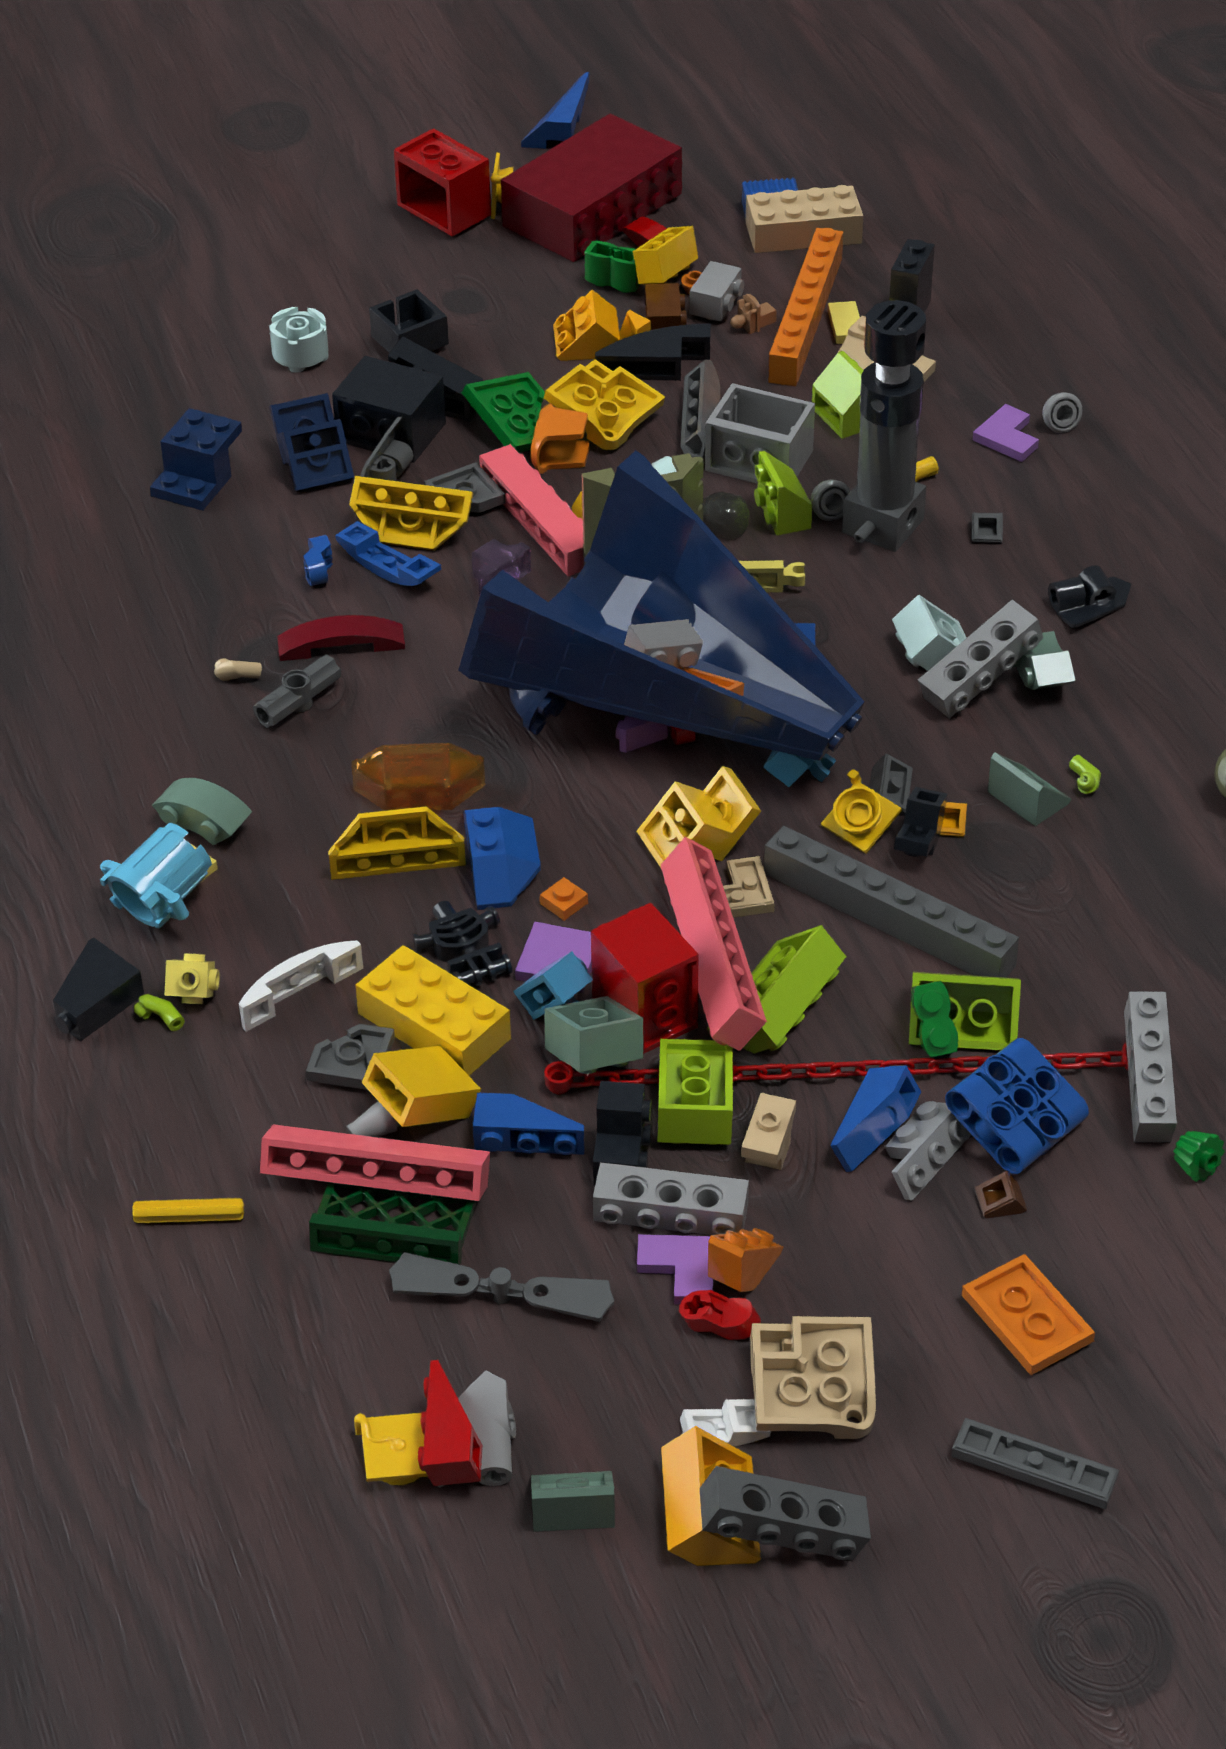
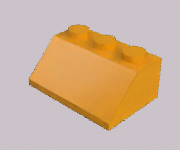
M697 1426L662 1446V1473L668 1551L696 1566L750 1564L760 1561V1544L757 1541L737 1537H723L717 1533L702 1531L699 1488L716 1466L753 1473L752 1456Z

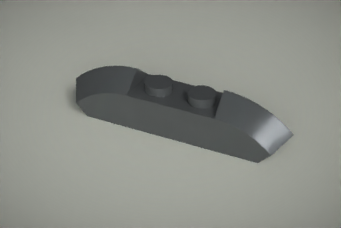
M704 360L685 375L680 447L684 454L690 453L691 457L705 458L706 421L720 402V381L711 360Z

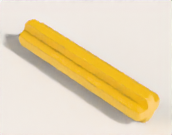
M241 1198L135 1201L132 1207V1216L135 1223L234 1221L243 1219L244 1202Z

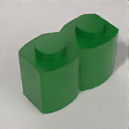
M592 241L585 250V280L600 287L612 286L624 293L636 292L641 285L638 283L633 251L636 249L617 247L604 241Z
M941 981L913 986L911 1002L917 1018L921 1021L919 1038L923 1050L929 1057L957 1052L958 1033L955 1024L949 1017L950 997L946 987Z

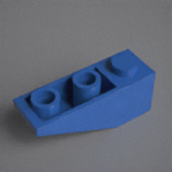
M906 1065L869 1068L830 1145L846 1172L853 1171L909 1118L921 1094V1090Z
M477 1093L473 1120L474 1150L584 1155L583 1124L515 1094Z

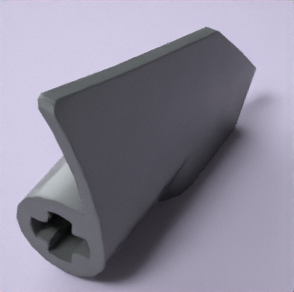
M402 417L396 418L366 461L360 475L361 477L397 481V477L403 473L413 460L414 455L410 446L404 442L394 440L395 429Z

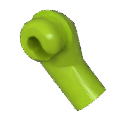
M1074 756L1069 763V768L1080 776L1077 778L1078 789L1084 794L1094 793L1099 788L1101 772L1082 756Z
M146 994L140 996L139 1002L134 1005V1012L139 1017L147 1019L153 1012L160 1016L171 1031H177L184 1025V1018L168 1000Z

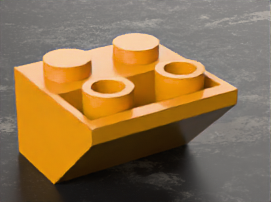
M591 290L585 296H581L566 314H561L553 324L556 357L560 361L595 359V352L620 340L616 307L594 290Z

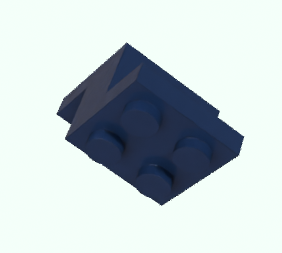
M328 393L269 406L283 464L289 463L295 491L354 478L341 419L334 420Z
M189 408L160 441L164 471L150 486L151 497L203 511L232 477L228 448L242 432L241 422Z

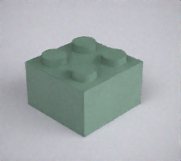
M608 996L545 1008V1049L558 1057L559 1060L575 1068L579 1073H594L598 1068L606 1066H627L629 1061L643 1059V1017Z

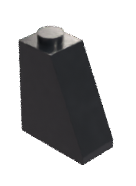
M93 937L87 942L53 999L56 1025L63 1033H70L79 1041H83L136 1002L140 996L145 995L141 971Z

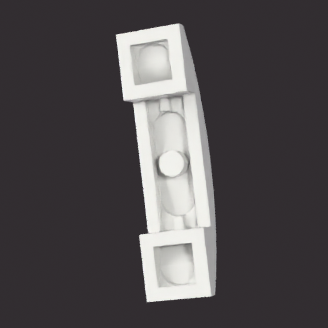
M356 940L323 945L300 953L275 966L258 979L240 1001L239 1009L242 1028L247 1032L275 1017L274 1004L326 976L336 984L363 969L361 944Z

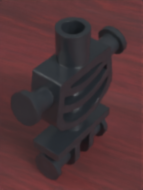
M441 901L433 907L432 913L436 920L429 922V933L418 935L417 932L412 933L416 953H421V949L433 947L436 957L443 962H447L448 972L468 985H482L481 977L484 976L489 981L496 980V975L504 972L511 974L513 972L509 957L506 954H502L500 943L488 946V926L500 924V917L492 906H488L481 915L473 908L456 913L449 901Z

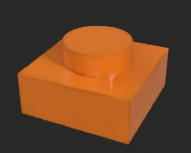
M563 877L540 894V904L565 921L588 904V893Z

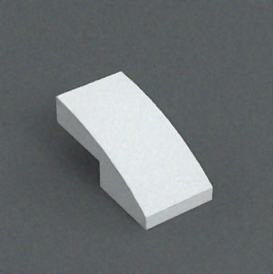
M754 1399L725 1400L722 1409H684L680 1417L683 1433L697 1426L734 1447L767 1438L771 1434V1431H756Z

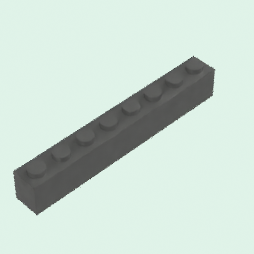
M783 826L765 844V875L974 976L1007 978L1016 967L1019 937L786 826Z

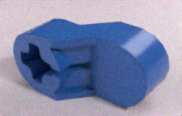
M327 535L308 538L309 551L303 556L307 582L309 586L328 583L327 570L333 565L331 543Z

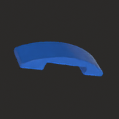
M359 521L335 535L337 542L357 562L377 576L396 584L406 586L418 585L442 570L441 564L422 554L410 558L381 543L378 531Z

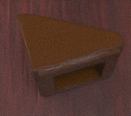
M1008 1171L974 1187L985 1218L1015 1215L1027 1211L1020 1186Z

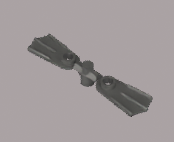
M403 1253L399 1260L389 1269L393 1293L466 1296L477 1289V1292L493 1294L494 1301L499 1304L507 1303L510 1297L522 1298L524 1296V1299L532 1306L598 1322L602 1320L606 1311L614 1305V1298L608 1280L535 1277L526 1284L511 1280V1273L508 1269L498 1267L492 1270L490 1277L480 1278L479 1281L477 1272L470 1267L409 1253ZM459 1281L468 1282L464 1286L456 1285V1283ZM537 1292L547 1293V1295L543 1297H538L535 1294Z

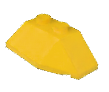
M355 476L349 505L364 525L378 531L381 543L435 551L468 523L473 492Z
M427 806L360 813L328 851L331 880L466 865L464 837Z

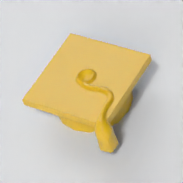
M496 152L494 171L490 178L492 182L491 219L496 217L498 202L502 204L501 179L513 172V167L500 170V153Z
M852 769L847 776L853 785L837 797L833 804V809L821 822V826L866 854L900 814L902 808L862 784L859 772Z
M359 1413L354 1417L356 1435H362L367 1482L383 1481L390 1485H405L414 1482L420 1477L428 1476L425 1471H421L418 1463V1449L424 1446V1434L421 1428L422 1413L368 1418L364 1414Z

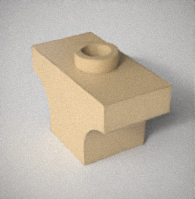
M760 1093L741 1147V1157L746 1158L745 1162L779 1170L782 1169L791 1143V1129L796 1112V1100Z

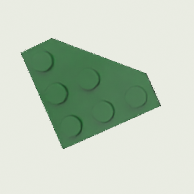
M529 372L466 384L461 393L501 441L503 446L511 444L518 453L530 451L534 429L545 391Z

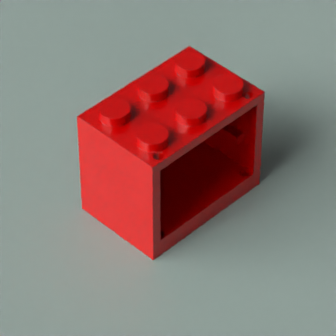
M434 128L394 149L398 206L450 236L459 234L461 231L491 215L488 158Z
M651 902L591 930L592 999L608 996L643 1017V1054L659 1047L660 1039H675L698 1028L699 954Z

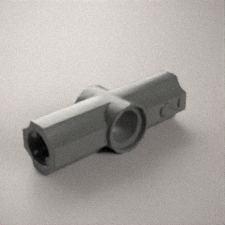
M326 654L304 670H291L285 673L282 677V685L253 705V712L259 719L260 724L269 728L292 712L300 713L309 710L313 705V697L341 677V668L336 664L334 658Z

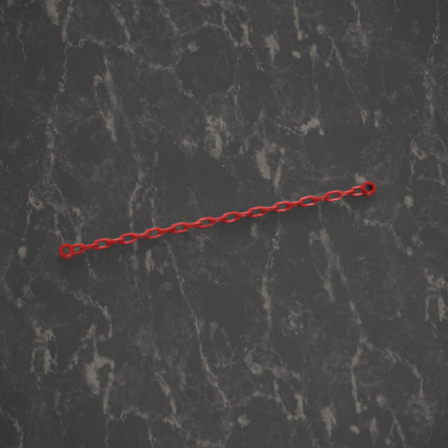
M1126 1043L1123 1045L1122 1051L1042 1054L1047 1060L1051 1059V1065L1057 1069L1106 1066L1125 1067L1128 1070ZM990 1056L937 1059L913 1058L909 1060L887 1061L863 1060L859 1062L733 1065V1082L738 1080H784L787 1078L865 1077L868 1072L865 1071V1066L880 1065L879 1067L906 1065L912 1075L954 1072L973 1073ZM1111 1056H1121V1062H1110ZM1062 1058H1076L1075 1063L1061 1064ZM1086 1058H1100V1062H1086ZM556 1061L550 1063L545 1068L544 1077L546 1087L552 1093L561 1095L568 1092L570 1088L600 1086V1081L659 1084V1069H619L584 1074L573 1071V1068L565 1062ZM978 1061V1067L963 1068L964 1062ZM929 1063V1069H914L915 1064ZM953 1063V1067L939 1068V1064ZM830 1067L831 1073H816V1068ZM841 1067H855V1071H841ZM767 1069H781V1074L767 1075ZM792 1069H805L806 1073H792ZM743 1071H756L757 1075H743ZM634 1074V1080H619V1075ZM658 1074V1078L644 1079V1075ZM584 1076L585 1082H574V1077ZM609 1076V1080L595 1081V1077Z

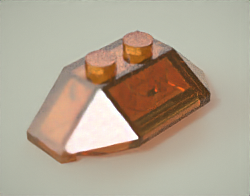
M451 743L382 745L368 752L361 759L357 758L352 761L354 790L384 811L426 806L430 810H453L485 786L484 757L478 754L473 755L469 751Z

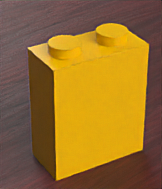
M440 1045L373 1053L361 1082L402 1127L469 1118L476 1103L477 1093L481 1091V1088Z

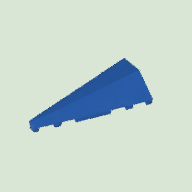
M585 72L521 141V147L546 149L548 140L565 141L573 136L576 122H579L589 85V72Z

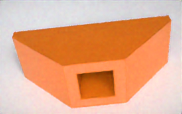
M753 1228L752 1231L740 1229L737 1233L727 1230L725 1234L711 1235L708 1241V1277L740 1292L755 1290L780 1256L783 1246L773 1242L774 1236L758 1228Z

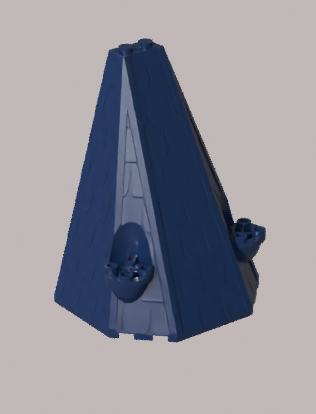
M636 450L616 469L590 551L584 558V561L587 563L576 579L571 577L567 585L547 602L507 572L501 570L482 587L458 669L459 672L469 679L509 688L511 702L523 720V727L534 735H538L543 730L550 715L556 717L561 713L566 705L565 700H570L599 710L818 761L823 758L828 750L836 751L844 740L846 731L852 733L858 727L863 718L859 713L865 703L844 677L838 673L810 639L803 634L700 517L693 512L645 456ZM689 619V623L692 624L694 630L697 631V635H700V639L703 640L697 665L689 667L745 683L744 695H738L624 645L629 625Z

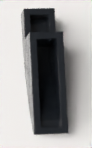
M711 324L670 326L635 334L595 352V359L612 371L621 366L640 380L681 381L682 360H710Z

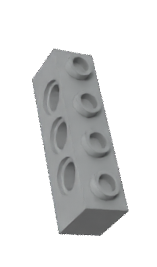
M1014 600L1008 602L918 679L924 699L950 719L955 713L963 710L969 701L981 691L989 688L992 682L1004 671L1011 669L1016 661L1025 653L1034 649L1043 639L1039 620Z
M1129 992L1124 1010L1134 1142H1171L1177 1120L1166 992Z
M600 1162L593 1194V1221L640 1226L647 1229L673 1230L682 1233L716 1235L725 1234L727 1230L737 1233L740 1229H744L749 1180Z

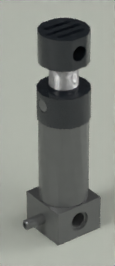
M900 300L877 303L866 314L864 349L865 354L874 363L867 366L861 374L857 485L844 498L842 528L843 533L853 536L858 543L867 541L894 552L902 546L924 520L927 487L915 482L924 379L923 373L913 365L924 354L926 315L920 307Z

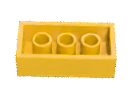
M404 945L355 985L358 1014L379 1027L394 1029L395 1037L412 1048L440 1045L469 1076L511 1039L510 1010Z

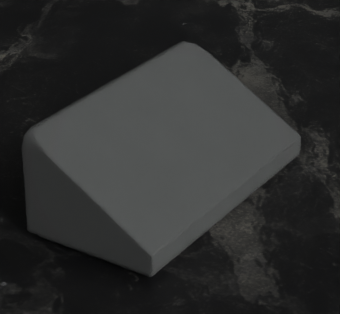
M885 753L872 768L869 788L901 807L902 811L898 816H905L913 768Z

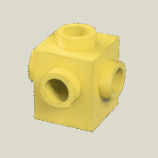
M184 953V960H166L164 996H181V1003L203 1004V998L213 997V990H218L220 981L219 970L215 969V961H205V954ZM192 974L195 976V983L191 980Z

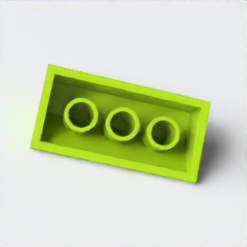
M822 925L776 941L751 974L767 1022L743 1049L757 1053L767 1049L774 1051L781 1047L787 1040L786 1034L788 1031L799 1024L805 1017L803 1012L806 1008L821 997L823 986L838 975V967L844 961L846 955Z

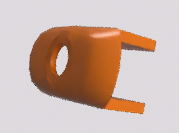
M552 403L547 404L540 410L531 443V462L540 474L550 469L585 467L590 445L588 441L577 439L584 437L588 421L587 413L555 408L552 406Z

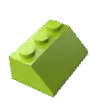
M913 972L912 988L913 986L941 981L946 987L950 997L949 1017L955 1024L958 1033V1048L1002 1050L1017 1039L1020 979ZM912 1002L910 1005L909 1044L921 1045L919 1038L921 1021L913 1010Z

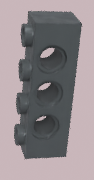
M719 1466L713 1469L699 1488L702 1531L717 1533L723 1537H737L757 1541L763 1545L792 1548L804 1553L812 1552L833 1556L838 1560H854L871 1539L865 1496Z

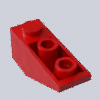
M430 1360L429 1377L424 1378L423 1384L427 1409L421 1414L424 1446L418 1449L419 1467L421 1471L426 1472L433 1486L480 1482L483 1445L438 1360Z

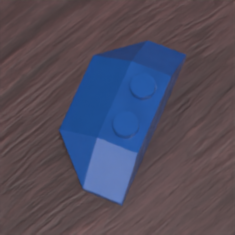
M501 807L463 811L477 910H484L488 906L494 908L511 907L517 900V896L526 889L541 870L533 818Z

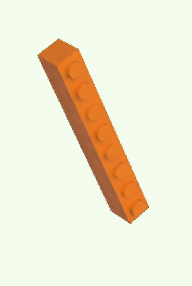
M816 228L769 353L768 383L795 387L798 384L842 261L843 231L832 228Z

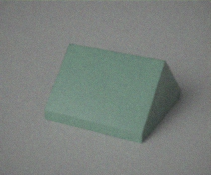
M995 752L992 755L988 793L1034 826H1037L1067 806L1072 800L1026 766Z
M612 1471L531 1475L534 1532L615 1527V1498Z

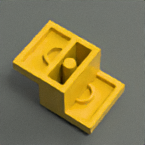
M722 766L703 791L675 781L636 832L659 866L685 836L711 850L714 859L722 861L760 814L761 810L734 771Z

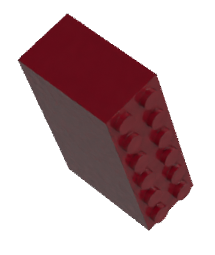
M609 113L501 179L502 226L575 262L585 256V250L592 241L607 242L621 233L625 226L642 216H648L682 194V147Z

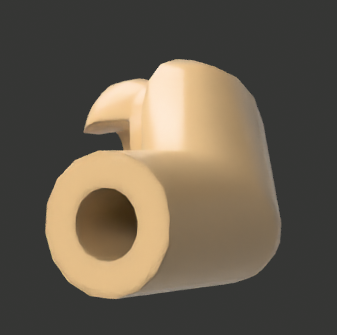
M223 658L216 661L214 673L222 681L241 677L260 678L262 667L261 663L233 661Z

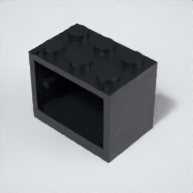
M365 355L332 393L334 420L341 419L346 444L374 451L396 418L402 417L395 429L394 440L404 442L410 446L414 455L411 461L415 463L446 424L443 376Z

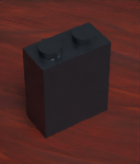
M907 239L891 269L889 301L900 300L910 302L920 307L925 313L931 301L935 244L926 243L922 240Z

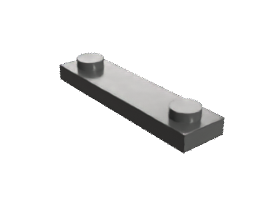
M968 1418L964 1419L952 1447L951 1457L1103 1509L1107 1508L1119 1475L1118 1469Z

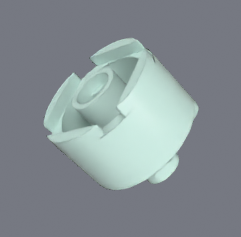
M290 307L277 312L271 318L272 323L271 325L269 324L272 356L276 362L288 367L291 372H302L306 367L324 362L329 358L326 319L320 311L307 307L308 312L298 311V307Z

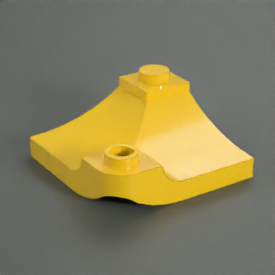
M594 359L586 366L579 364L547 388L543 399L552 403L556 408L587 413L588 421L585 429L587 439L604 450H614L627 441L630 433L636 426L663 406L665 396L621 366L612 371Z

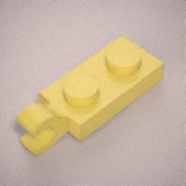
M783 560L739 561L766 592H783V585L796 587L805 585V564L802 562H794L784 568Z

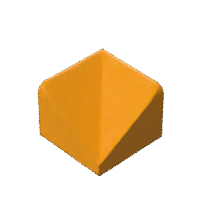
M631 310L627 311L619 332L620 340L650 331L651 321Z

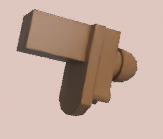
M746 294L743 295V299L737 301L738 314L732 317L730 324L735 329H745L749 334L759 332L760 328L776 322V309L767 302L759 304L753 295Z

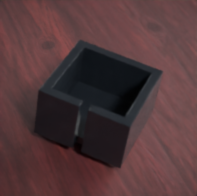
M418 289L396 297L398 325H395L394 302L391 299L369 308L371 336L389 353L402 336L431 352L449 344L447 315Z

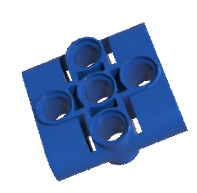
M1023 1038L1015 1039L996 1055L988 1057L978 1069L949 1090L945 1096V1102L950 1112L995 1161L1011 1174H1019L1040 1156L1046 1154L1058 1141L1082 1123L1089 1115V1108L1081 1095L1033 1044Z

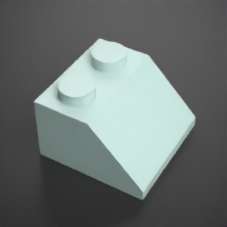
M917 595L892 619L897 630L895 635L905 646L907 651L905 656L913 666H921L928 671L967 638L958 620L920 595Z

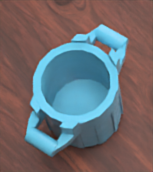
M168 823L164 828L159 827L122 864L111 860L103 861L100 864V869L104 876L100 879V883L102 886L108 884L113 894L109 900L118 909L124 907L139 921L160 929L170 918L184 920L189 916V911L183 899L208 874L207 870L212 865L211 859L201 844L194 849L184 839L189 832L176 824Z

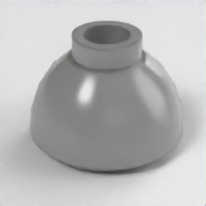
M1066 392L1052 395L1043 406L1042 415L1044 422L1048 428L1056 433H1066L1073 430L1079 424L1082 417L1080 400L1075 395Z
M834 479L819 483L811 494V504L814 513L825 521L841 518L843 516L844 498L851 492L849 487L845 483Z

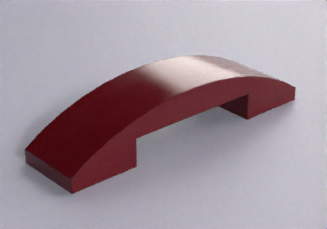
M342 615L316 619L295 626L277 636L280 661L311 658L310 649L373 643L374 652L405 649L403 625L393 620L375 616Z

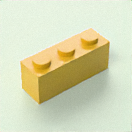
M693 226L669 227L633 251L638 283H666L669 278L678 276L679 271L688 269L689 265L698 259Z

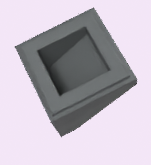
M972 512V543H1002L1003 513Z

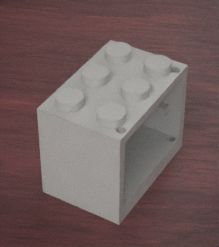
M732 383L706 421L705 471L758 484L755 476V465L759 464V452L766 451L792 468L795 475L798 476L813 452L815 403Z

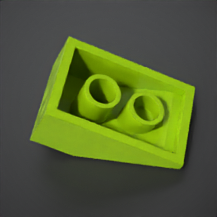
M660 1039L657 1142L731 1145L733 1047L727 1044L725 1046L720 1045L715 1040Z

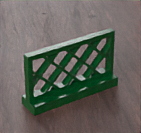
M328 1182L317 1213H312L309 1221L310 1251L397 1262L403 1253H409L460 1265L462 1261V1247L477 1201ZM337 1188L353 1190L355 1193L340 1198L336 1190ZM378 1194L391 1196V1198L377 1203L372 1197ZM418 1198L425 1199L427 1203L414 1208L409 1201ZM364 1201L368 1208L357 1213L350 1208V1206ZM451 1203L465 1204V1207L452 1213L445 1206ZM397 1206H400L405 1211L393 1218L386 1212ZM341 1211L346 1217L332 1214ZM433 1211H437L442 1216L431 1222H428L423 1217ZM374 1216H378L382 1221H374L368 1219ZM414 1220L419 1226L405 1224ZM451 1225L456 1231L444 1230L442 1228Z

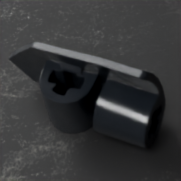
M1095 565L1085 568L1078 577L1050 583L1048 586V596L1052 607L1060 618L1070 627L1076 628L1124 607L1131 589V583L1114 576L1108 578L1102 568Z

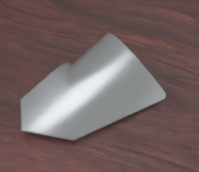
M485 1371L458 1399L483 1445L480 1483L498 1486L509 1482L512 1478L510 1439L516 1437V1422L512 1406L508 1400L506 1380Z

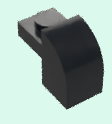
M915 786L907 799L904 824L895 838V850L903 851L906 855L912 857L933 855L943 825L947 793Z

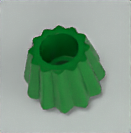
M1187 1131L1176 1142V1148L1173 1151L1175 1153L1174 1159L1193 1181H1205L1208 1176L1214 1174L1216 1167L1221 1164V1157L1225 1153L1223 1149L1224 1141L1219 1139V1136L1216 1134Z

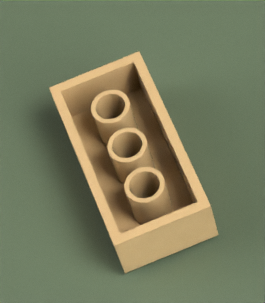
M853 186L814 187L809 190H784L775 193L759 192L746 195V226L755 253L809 248L816 228H832L843 231V245L862 243L863 213Z

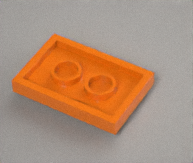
M1026 1254L962 1286V1297L1030 1375L1094 1342V1330Z

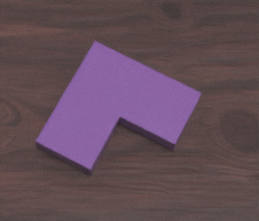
M1004 404L973 432V441L1020 462H1023L1038 448L1039 439L1020 431L1029 423L1030 414L1007 404Z
M638 1234L637 1273L675 1274L674 1304L680 1305L684 1297L691 1292L698 1290L713 1291V1278L708 1277V1241L710 1236Z

